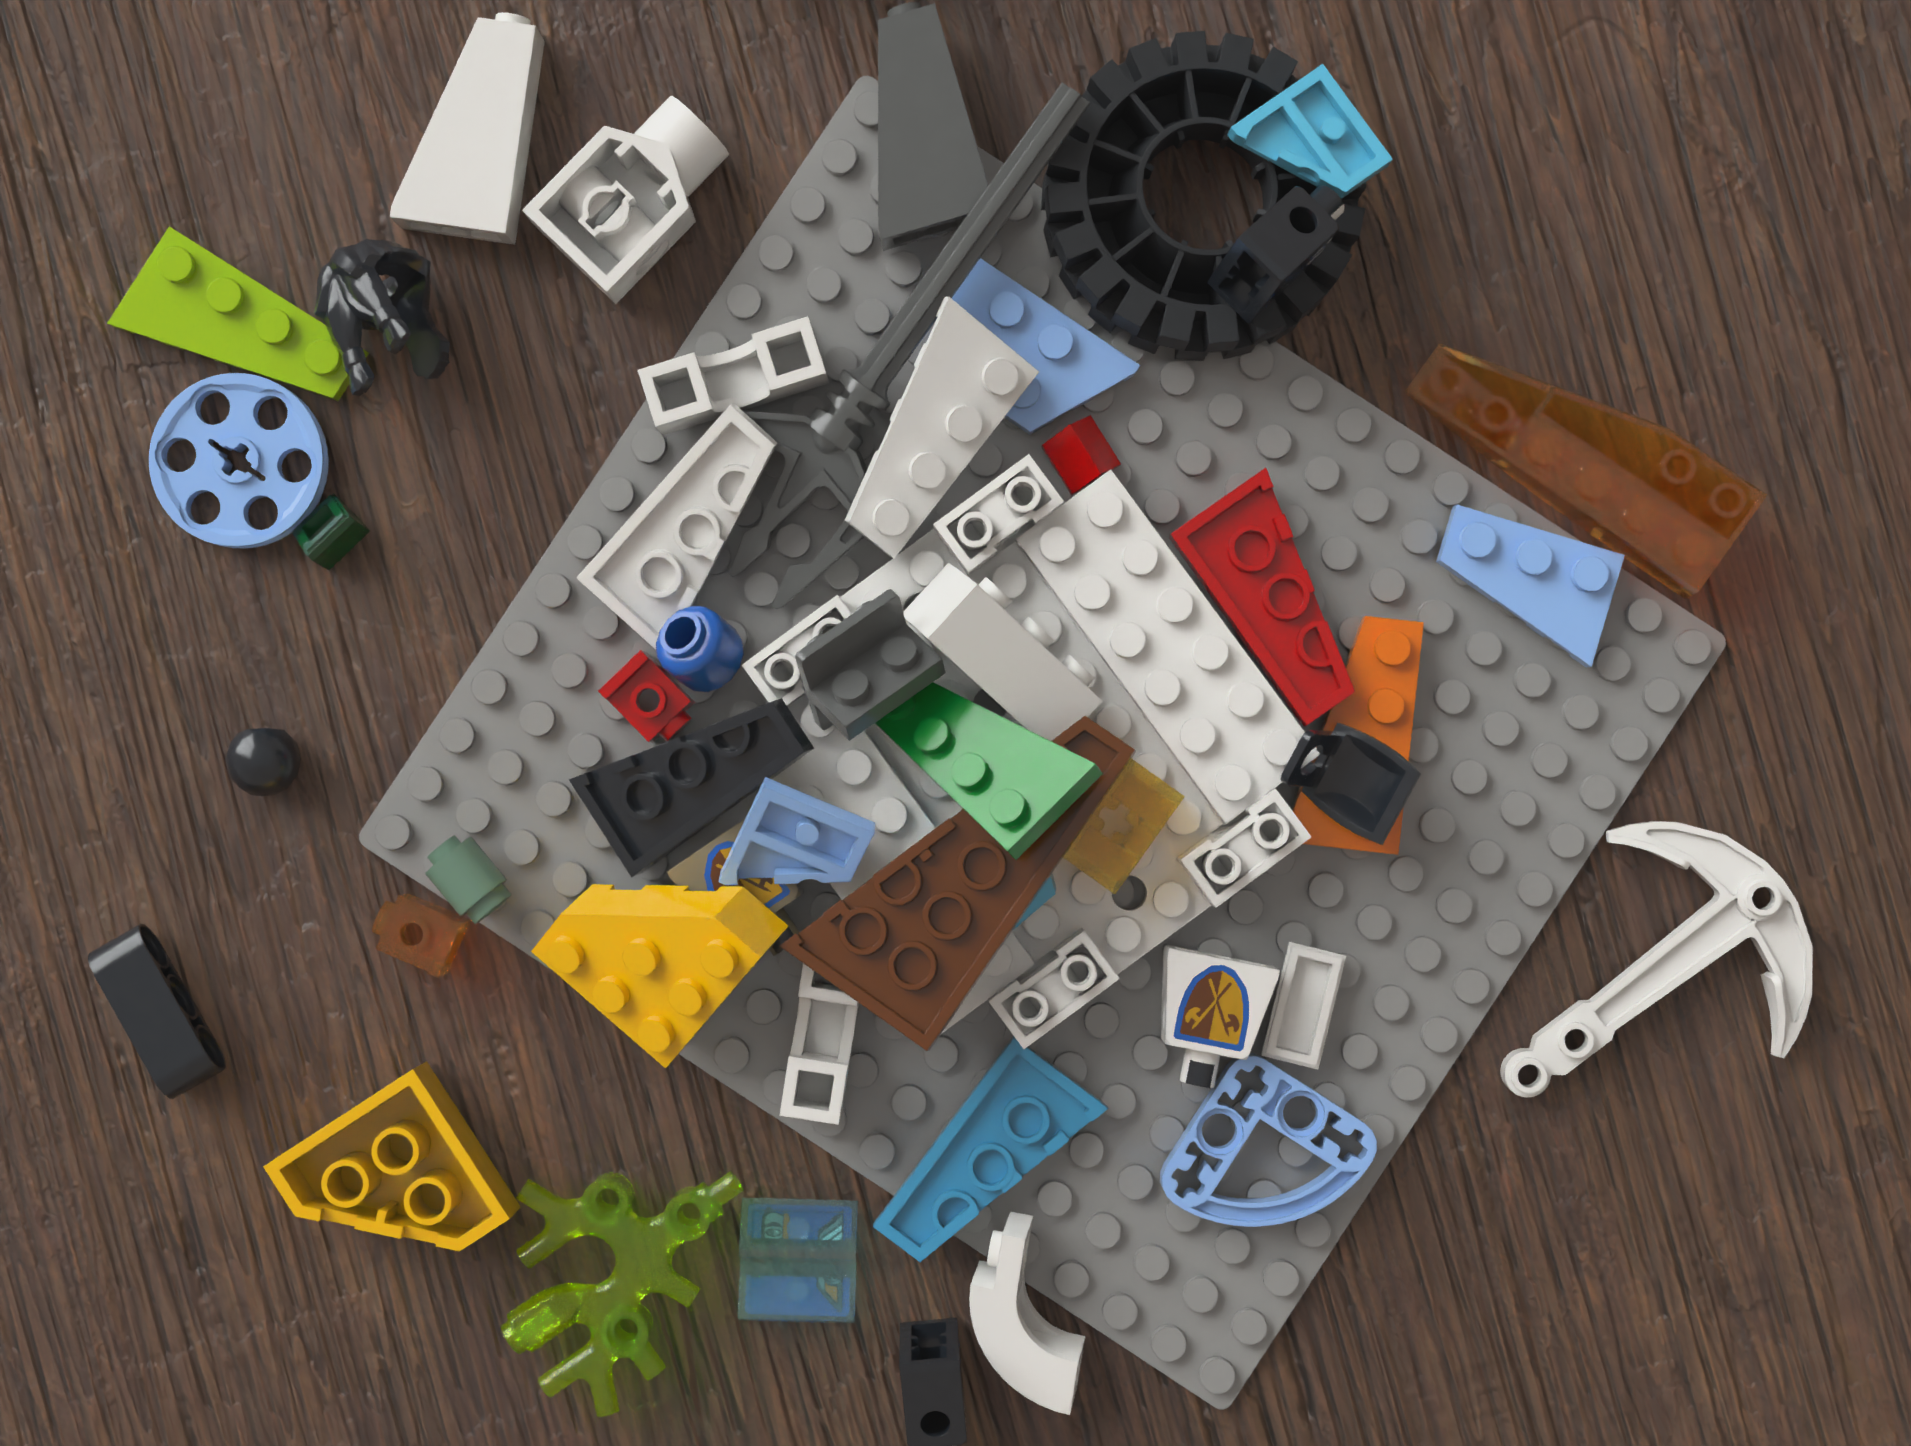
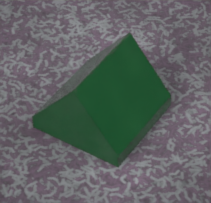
M333 493L293 530L292 534L307 557L325 569L330 570L370 530Z

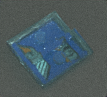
M742 1198L739 1243L738 1320L855 1324L858 1201Z

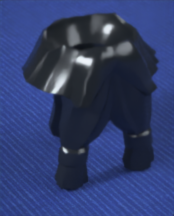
M365 239L354 245L338 247L330 261L321 268L317 279L314 315L324 320L332 342L342 355L341 358L345 371L349 374V385L352 395L361 396L363 393H366L372 386L375 378L370 366L366 362V357L361 347L362 329L379 330L383 334L384 344L388 352L393 354L401 351L406 344L411 356L413 371L417 376H424L426 379H437L450 363V342L435 327L429 312L431 261L420 256L416 250L403 247L393 241ZM379 275H389L390 277L382 281Z

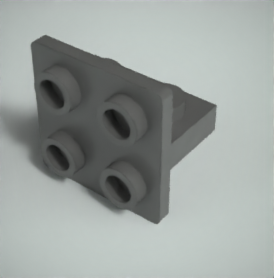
M892 589L885 591L874 600L863 603L845 620L826 633L811 639L795 655L815 723L822 730L835 725L849 741L946 673L942 658L906 624L900 597Z

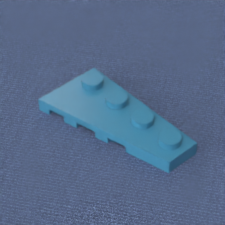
M1013 1036L875 1220L873 1227L917 1261L921 1262L978 1216L979 1212L1022 1180L1023 1176L1049 1155L1051 1156L1065 1145L1069 1138L1090 1121L1093 1122L1109 1109L1108 1106L1030 1047L1023 1049Z

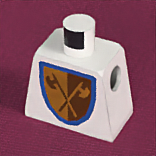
M1164 945L1161 1039L1165 1044L1186 1048L1179 1081L1195 1086L1214 1088L1220 1055L1247 1060L1277 984L1280 973L1279 969L1272 965Z

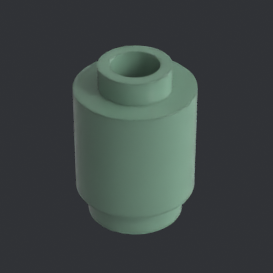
M454 835L438 846L427 857L433 866L425 873L426 876L459 916L467 915L474 924L479 923L512 895L503 885L507 881L505 876L472 837L461 843Z

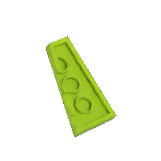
M170 226L107 322V324L114 328L208 357L217 362L241 368L336 401L340 400L349 385V374L345 371L341 358L342 355L332 342L325 324ZM363 349L365 357H367L369 353Z

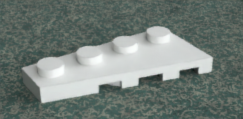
M735 403L729 405L577 576V579L656 649L659 631L667 619L677 611L693 606L770 459L777 442Z

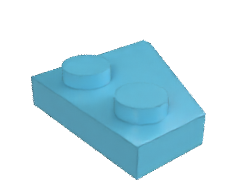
M1324 64L1231 126L1227 134L1232 142L1317 187L1324 185L1331 188L1341 199L1387 168L1393 160Z

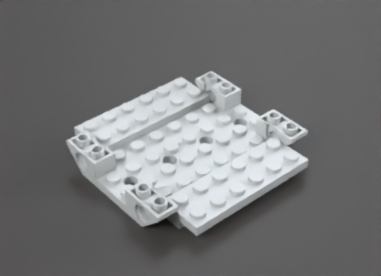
M1030 454L933 524L934 529L898 554L895 559H891L841 597L838 595L833 597L742 664V667L768 702L783 699L814 747L812 751L772 780L875 822V833L851 882L830 883L841 900L866 883L875 873L948 818L951 819L962 808L875 724L849 741L835 725L822 730L815 723L795 659L796 653L804 648L811 639L826 633L852 615L863 603L874 600L889 589H892L900 597L904 612L907 601L911 597L920 594L946 564L950 563L978 585L987 577L1012 600L1005 610L1018 623L1021 624L1028 616L1054 640L1047 648L1049 652L1061 663L1070 655L1095 678L1088 688L1103 702L1088 718L1135 749L1136 753L1053 871L1056 894L1010 933L943 1030L945 1032L988 1000L1023 1049L1027 1048L1119 980L1118 974L1200 913L1210 906L1216 908L1311 838V835L1277 789H1274L1282 783L1280 780L1281 775L1299 740L1305 733L1299 723L1113 471L1110 469L1064 503V500ZM905 619L906 624L943 660L946 673L935 680L934 683L973 702L974 697L982 688ZM1006 711L1003 716L1004 718L1022 726ZM1316 747L1307 755L1301 768L1319 756L1320 753L1316 751ZM1131 875L1138 877L1145 887L1144 900L1133 909L1118 907L1112 898V888L1115 882L1123 876Z

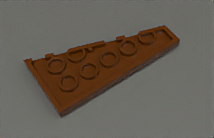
M1082 717L1053 739L1052 742L1095 763L1103 774L1017 860L1004 850L962 809L951 819L948 818L875 873L871 879L846 898L838 901L826 910L822 916L801 932L794 934L782 943L780 947L924 1050L929 1051L1136 753V750L1088 717Z

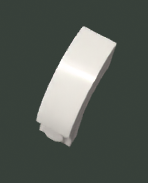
M1010 1211L1003 1232L993 1230L987 1262L979 1260L970 1284L969 1302L973 1329L984 1355L996 1372L1013 1389L1040 1406L1070 1415L1078 1385L1085 1336L1069 1333L1053 1326L1032 1305L1025 1286V1267L1033 1216Z

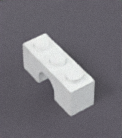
M807 316L751 334L752 339L747 343L724 352L706 356H697L693 352L637 370L655 427L664 436L718 419L732 403H735L743 411L829 384L809 317Z
M803 963L798 993L797 1019L792 1048L788 1057L779 1116L839 1125L843 1110L859 1003Z

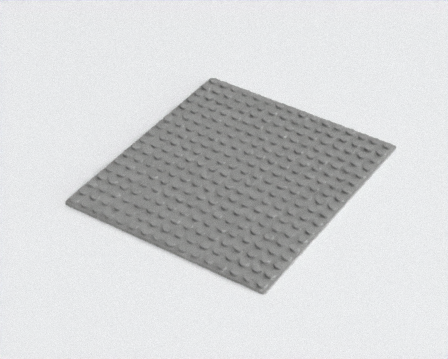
M862 76L855 82L674 356V358L693 352L697 356H706L724 352L747 343L752 339L751 334L808 316L829 384L746 409L743 412L811 415L816 407L828 411L832 406V402L826 394L827 391L840 394L845 388L838 378L843 369L853 370L862 364L956 232V230L883 251L878 230V81L871 76ZM978 147L988 184H990L1004 163ZM1034 183L981 256V259L1138 363L1140 367L1133 377L1119 382L1096 395L1089 402L1057 417L1053 422L1030 435L1006 418H1003L898 554L934 529L933 524L1028 454H1030L1064 500V503L1074 497L1080 491L1073 495L1070 494L1041 445L1071 423L1091 415L1121 463L1120 466L1112 470L1304 732L1307 730H1321L1329 711L1306 727H1303L1169 539L1173 531L1261 470L1267 468L1274 486V494L1282 514L1286 516L1293 534V542L1304 569H1307L1315 589L1316 600L1324 620L1328 622L1344 665L1362 617L1372 616L1424 622L1409 762L1421 773V776L1404 805L1399 855L1302 844L1216 908L1210 906L1120 972L1118 974L1119 980L1028 1047L1106 1104L1109 1109L1093 1122L1090 1121L1069 1138L1065 1145L1051 1156L1049 1155L1025 1174L1022 1180L1006 1193L1003 1192L982 1209L978 1216L954 1234L955 1237L988 1258L993 1230L1003 1232L1010 1211L1032 1215L1033 1221L1025 1267V1283L1213 1407L1224 1410L1233 1403L1710 672L1726 646V639L1721 632L1621 568L1592 667H1584L1571 658L1570 654L1547 637L1537 634L1526 626V623L1497 602H1492L1436 562L1452 507L1457 504L1580 541L1579 539L1276 341L1270 345L1267 340L1259 342L1251 353L1223 359L1221 351L1209 352L1204 361L1175 359V349L1159 346L1156 353L1152 354L1128 344L1131 333L1119 326H1116L1109 333L1088 316L1092 305L1087 299L1081 295L1074 300L1060 279L1059 273L1062 264L1058 256L1050 258L1043 232L1047 218L1046 211L1041 210L1042 188ZM934 324L889 385L887 397L891 404L887 410L873 407L869 415L874 420L875 426L870 427L861 424L857 430L863 439V443L858 451L861 452L867 469L875 451L880 448L891 423L889 421L898 399H901L915 369L914 363L923 343L927 342ZM647 399L359 834V840L365 848L444 900H446L445 897L425 874L433 866L427 857L438 846L454 835L461 843L472 837L505 876L507 881L503 885L512 894L502 905L479 923L547 968L549 967L531 951L559 915L592 884L614 885L615 890H641L645 885L677 886L671 880L667 871L745 819L759 789L649 869L631 877L569 781L571 778L666 742L661 736L654 743L648 742L598 692L640 650L647 652L662 667L657 658L656 649L577 579V576L717 420L708 421L663 436L655 427ZM773 451L693 606H704L716 612L736 629L743 641L744 655L741 666L732 680L723 687L710 692L693 691L670 675L695 701L686 711L692 717V720L673 739L769 703L742 667V664L836 595L841 597L893 559L864 537L784 607L780 609L773 608V601L789 565L812 563L847 516L846 508L828 487L823 486L773 531L769 550L739 575L731 577L729 572L743 534L760 523L784 469L785 459L782 453L778 451ZM918 595L911 597L907 601L904 611ZM653 689L643 691L639 697V705L646 712L654 711L660 702L658 693ZM983 689L974 697V703L1002 717L1005 715L1006 710ZM1282 782L1274 789H1277L1292 810L1300 786H1288ZM1128 875L1119 878L1112 888V898L1115 904L1122 909L1136 908L1145 897L1144 884L1135 876ZM814 879L801 881L800 885L804 893L783 907L799 932L841 900L830 883H821ZM1288 942L1345 955L1346 959L1319 1069L1265 1056L1262 1057L1348 1111L1373 1131L1377 1140V1152L1368 1169L1350 1189L1326 1207L1303 1218L1283 1224L1261 1227L1226 1225L1201 1218L1175 1205L1167 1198L1161 1186L1160 1171L1163 1163L1211 1088L1179 1081L1186 1048L1165 1044L1161 1039L1164 945L1272 965L1280 970L1277 984L1250 1052L1261 1056ZM768 950L682 1049L679 1055L894 1196L1014 1035L987 1000L943 1032L932 1048L926 1051L859 1003L843 1110L839 1125L779 1116L788 1057L792 1048L797 1019L798 993L803 963L785 950L775 956ZM1220 1055L1216 1080L1225 1066L1232 1060V1057ZM1255 1066L1250 1072L1240 1069L1235 1076L1242 1084L1240 1091L1234 1100L1226 1092H1223L1218 1102L1232 1106L1242 1118H1246L1251 1109L1243 1107L1240 1102L1250 1089L1260 1092L1264 1088L1265 1083L1259 1078L1262 1068ZM1296 1096L1285 1104L1283 1118L1288 1126L1304 1128L1313 1121L1315 1106L1310 1098ZM1330 1111L1324 1129L1311 1141L1318 1145L1323 1133L1335 1141L1341 1148L1337 1157L1343 1159L1348 1152L1358 1155L1363 1148L1357 1141L1360 1131L1354 1129L1353 1133L1347 1136L1334 1129L1329 1123L1337 1115ZM1225 1114L1210 1116L1202 1127L1204 1140L1213 1146L1227 1144L1235 1133L1233 1120ZM1259 1119L1213 1193L1234 1198L1275 1196L1303 1186L1322 1174L1331 1164ZM1194 1141L1187 1148V1151L1194 1152L1197 1156L1194 1163L1187 1171L1177 1168L1172 1174L1178 1182L1176 1192L1181 1194L1188 1187L1196 1191L1200 1188L1202 1183L1197 1178L1196 1172L1204 1159L1211 1168L1219 1160L1205 1154Z

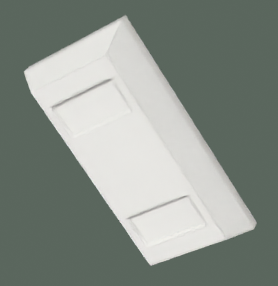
M1288 942L1261 1056L1319 1069L1346 959L1345 955Z

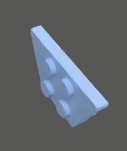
M981 258L952 297L956 303L1039 371L1004 417L1029 435L1050 424L1066 412L1075 410L1089 402L1096 395L1119 382L1133 377L1140 367L1138 363Z

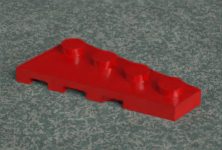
M1264 468L1173 531L1169 539L1303 727H1306L1352 695L1355 690L1328 622L1324 620L1316 600L1315 589L1307 569H1304L1293 542L1292 531L1285 514H1282L1274 494V486L1267 468Z

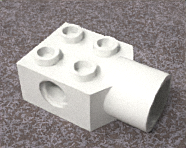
M670 96L634 134L603 126L522 211L548 240L604 294L617 304L696 222L688 197L729 156V152L713 132L678 99Z

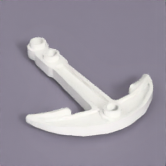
M1666 821L1634 823L1606 831V841L1609 843L1644 849L1678 868L1687 870L1690 867L1713 889L1714 896L1589 1000H1578L1532 1035L1529 1048H1519L1507 1054L1502 1061L1500 1069L1501 1078L1506 1087L1521 1097L1530 1098L1541 1094L1548 1087L1552 1075L1568 1074L1610 1042L1615 1030L1746 938H1751L1769 972L1761 974V979L1770 1010L1771 1054L1785 1058L1796 1041L1807 1016L1812 997L1813 946L1799 904L1785 881L1765 860L1724 834L1679 822ZM1765 887L1770 892V901L1767 906L1758 909L1753 904L1752 896L1755 890ZM1573 1029H1580L1584 1034L1583 1044L1577 1049H1568L1565 1045L1566 1034ZM1525 1065H1535L1538 1071L1536 1080L1528 1085L1521 1084L1518 1080L1519 1070Z

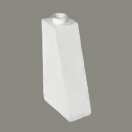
M497 13L495 20L477 18L391 205L390 218L401 229L515 245L545 43L536 25H530L531 21L528 18L512 13Z

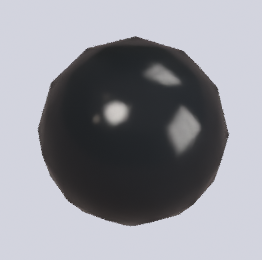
M257 728L246 729L237 733L228 747L225 761L229 778L240 789L252 796H274L288 789L296 778L301 764V757L297 742L285 730Z

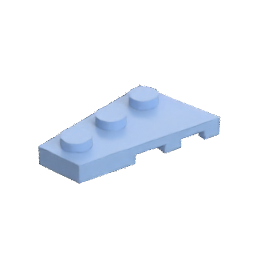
M1457 504L1452 507L1436 562L1492 602H1497L1524 621L1525 625L1542 637H1547L1568 652L1571 658L1587 668L1592 667L1625 555Z

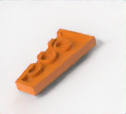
M1372 616L1362 617L1345 663L1355 692L1329 710L1323 722L1322 731H1333L1337 723L1350 726L1385 743L1409 762L1424 622ZM1316 757V758H1315L1314 760H1312L1311 762H1312V763H1315V761L1317 760L1318 757ZM1303 786L1299 787L1298 796L1292 811L1311 835V838L1303 844L1399 855L1403 809L1383 845H1380L1353 833L1330 818L1301 791Z

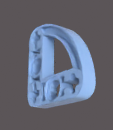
M1250 1053L1247 1060L1232 1058L1216 1080L1214 1088H1211L1163 1163L1160 1171V1183L1167 1198L1175 1205L1201 1218L1226 1225L1244 1227L1283 1224L1315 1213L1350 1189L1372 1163L1377 1152V1140L1373 1131L1360 1119L1264 1057ZM1255 1066H1259L1262 1068L1259 1078L1265 1085L1260 1092L1250 1089L1245 1094L1240 1104L1251 1110L1246 1118H1242L1232 1106L1218 1102L1223 1092H1226L1234 1100L1242 1085L1235 1077L1240 1069L1250 1072ZM1296 1096L1310 1098L1315 1106V1117L1304 1128L1290 1127L1283 1118L1285 1104ZM1330 1111L1337 1115L1329 1123L1334 1129L1347 1136L1352 1134L1354 1129L1360 1131L1357 1141L1363 1148L1358 1155L1348 1152L1343 1159L1337 1157L1341 1148L1335 1141L1323 1133L1318 1145L1311 1141L1324 1129ZM1214 1114H1225L1235 1124L1233 1138L1222 1146L1208 1144L1202 1135L1204 1122ZM1259 1119L1331 1164L1329 1168L1310 1182L1292 1191L1275 1196L1234 1198L1213 1193ZM1194 1141L1205 1154L1219 1160L1211 1168L1204 1159L1196 1172L1197 1178L1202 1183L1200 1188L1196 1191L1188 1187L1181 1194L1176 1192L1178 1182L1172 1174L1177 1168L1183 1171L1190 1169L1197 1156L1194 1152L1187 1151V1148Z

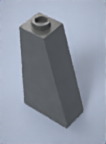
M920 2L904 3L890 9L887 12L888 17L878 20V230L883 251L957 230L989 185L935 3L921 7Z

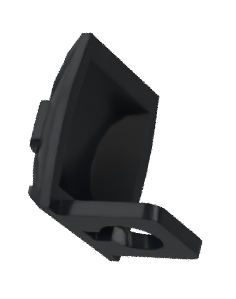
M1337 723L1333 731L1307 730L1299 740L1280 780L1288 786H1303L1301 791L1330 818L1353 833L1383 845L1421 773L1402 755L1385 743L1360 730ZM1317 746L1316 751L1320 753L1315 763L1310 762L1301 770L1305 758Z

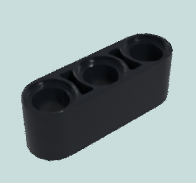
M139 924L88 954V962L94 977L153 1081L169 1099H175L226 1068L223 1053L162 944L150 928L145 924Z

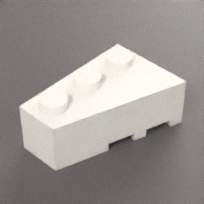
M947 563L903 612L905 619L1024 728L1052 741L1082 717H1089L1103 702L1088 688L1095 678L1070 655L1061 663L1049 652L1047 648L1054 640L1028 616L1021 624L1018 623L1005 610L1012 600L987 577L978 585L950 563Z

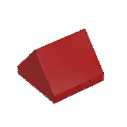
M1091 415L1071 423L1041 445L1071 495L1093 483L1110 469L1114 470L1121 465Z

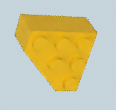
M592 884L559 915L531 952L666 1069L787 929L788 925L744 887L721 886L717 891H689V886L645 885L641 890H615L614 885Z
M427 1061L407 1072L263 1166L295 1217L354 1226L356 1230L398 1239L402 1237L434 1243L436 1247L459 1252L509 1220L521 1208Z

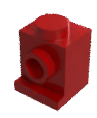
M642 650L636 653L598 690L651 743H654L660 736L666 742L672 740L692 720V717L686 711L695 701L647 652ZM647 689L655 690L660 698L658 707L651 712L644 711L639 705V697Z

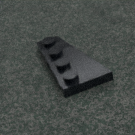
M781 698L596 770L569 779V781L630 876L634 877L649 869L758 790L765 777L773 779L812 751L814 747Z

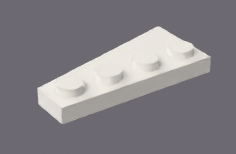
M950 297L943 298L936 314L937 320L927 342L922 345L914 363L915 369L902 398L898 399L889 420L891 423L880 448L875 451L845 518L848 524L894 559L1039 373L1038 370Z

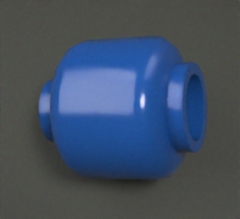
M690 606L677 611L667 619L659 631L656 642L657 658L664 670L680 683L697 692H710L719 689L732 680L741 666L744 655L743 641L736 629L716 612L704 606Z

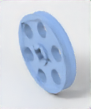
M227 373L211 376L196 382L171 401L159 418L151 438L149 471L152 486L160 504L172 520L186 532L201 540L219 546L240 549L256 548L269 545L288 536L314 511L327 482L328 448L317 418L310 408L293 392L261 376L246 373ZM222 393L229 400V415L219 424H207L201 416V404L210 394ZM279 398L286 404L288 410L287 419L280 428L266 430L259 423L258 410L266 400ZM179 440H188L196 449L195 463L186 471L175 472L167 461L168 450L173 443ZM213 442H217L223 448L230 451L235 450L240 453L248 448L249 451L245 458L252 464L251 467L265 476V481H262L250 472L245 473L240 470L234 471L231 475L229 472L233 464L227 459L228 455L213 446ZM301 450L309 455L312 468L306 479L292 483L285 479L282 473L283 459L287 454ZM212 492L220 502L219 515L211 523L199 524L193 519L191 504L199 494ZM267 497L272 499L277 505V520L268 529L258 530L249 521V508L257 499Z

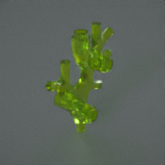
M732 1171L710 1186L701 1182L696 1187H685L679 1190L671 1198L663 1213L649 1218L639 1217L633 1212V1186L625 1176L619 1173L608 1172L599 1175L587 1187L583 1196L577 1199H564L556 1196L536 1182L528 1179L516 1199L544 1216L545 1219L544 1230L516 1250L518 1257L528 1269L538 1264L570 1240L581 1235H593L603 1239L612 1247L615 1254L613 1273L605 1281L598 1284L564 1283L546 1288L507 1313L508 1320L501 1325V1331L506 1341L518 1354H522L526 1350L535 1352L576 1323L585 1324L590 1329L591 1338L586 1345L538 1378L540 1387L548 1397H553L577 1379H585L591 1387L597 1416H608L620 1411L613 1381V1365L618 1358L627 1357L633 1360L647 1381L666 1368V1365L648 1341L653 1329V1319L649 1310L640 1303V1300L647 1294L661 1293L668 1295L689 1308L701 1288L673 1269V1255L684 1241H693L704 1235L711 1222L724 1214L722 1205L744 1191L743 1186ZM603 1189L614 1190L619 1197V1203L617 1205L605 1203L601 1197V1191ZM686 1203L695 1204L699 1208L701 1216L697 1219L685 1217L682 1213V1205ZM630 1319L634 1321L638 1327V1332H625L620 1326V1320Z

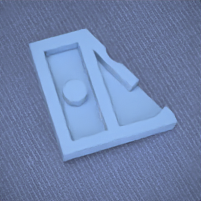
M765 777L720 871L718 882L726 886L738 885L739 879L774 878V884H798L807 879L818 880L821 883L851 882L875 833V822Z

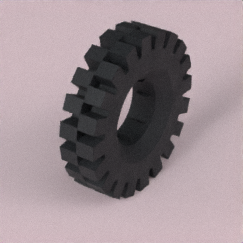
M1205 31L1180 32L1175 34L1173 42L1169 47L1161 48L1157 38L1129 48L1125 62L1117 65L1111 59L1090 77L1087 89L1081 96L1091 104L1047 165L1042 185L1041 210L1046 211L1047 218L1043 232L1050 258L1058 256L1062 264L1059 273L1060 279L1074 300L1081 295L1087 299L1092 305L1088 316L1105 330L1111 333L1116 326H1119L1131 333L1128 344L1152 354L1156 353L1159 346L1175 349V359L1204 361L1209 352L1221 351L1223 359L1251 353L1257 343L1267 340L1269 345L1293 331L1300 320L1305 316L1309 317L1324 299L1352 257V254L1349 252L1360 236L1365 208L1358 207V199L1366 189V182L1341 199L1344 204V212L1335 220L1338 223L1339 230L1319 256L1248 324L1207 283L1233 246L1232 240L1226 241L1221 249L1206 250L1187 246L1188 241L1182 240L1179 243L1164 233L1153 220L1156 214L1154 209H1147L1143 195V179L1149 180L1153 172L1154 166L1149 164L1150 161L1164 149L1172 145L1176 149L1181 148L1184 141L1207 140L1219 143V147L1222 149L1225 146L1229 147L1243 157L1253 169L1251 177L1253 180L1258 179L1263 197V209L1258 208L1252 220L1254 223L1294 187L1303 188L1309 195L1318 188L1232 142L1227 135L1231 126L1298 81L1292 75L1298 63L1297 60L1275 47L1271 49L1266 59L1251 54L1253 38L1225 32L1219 46L1206 44Z

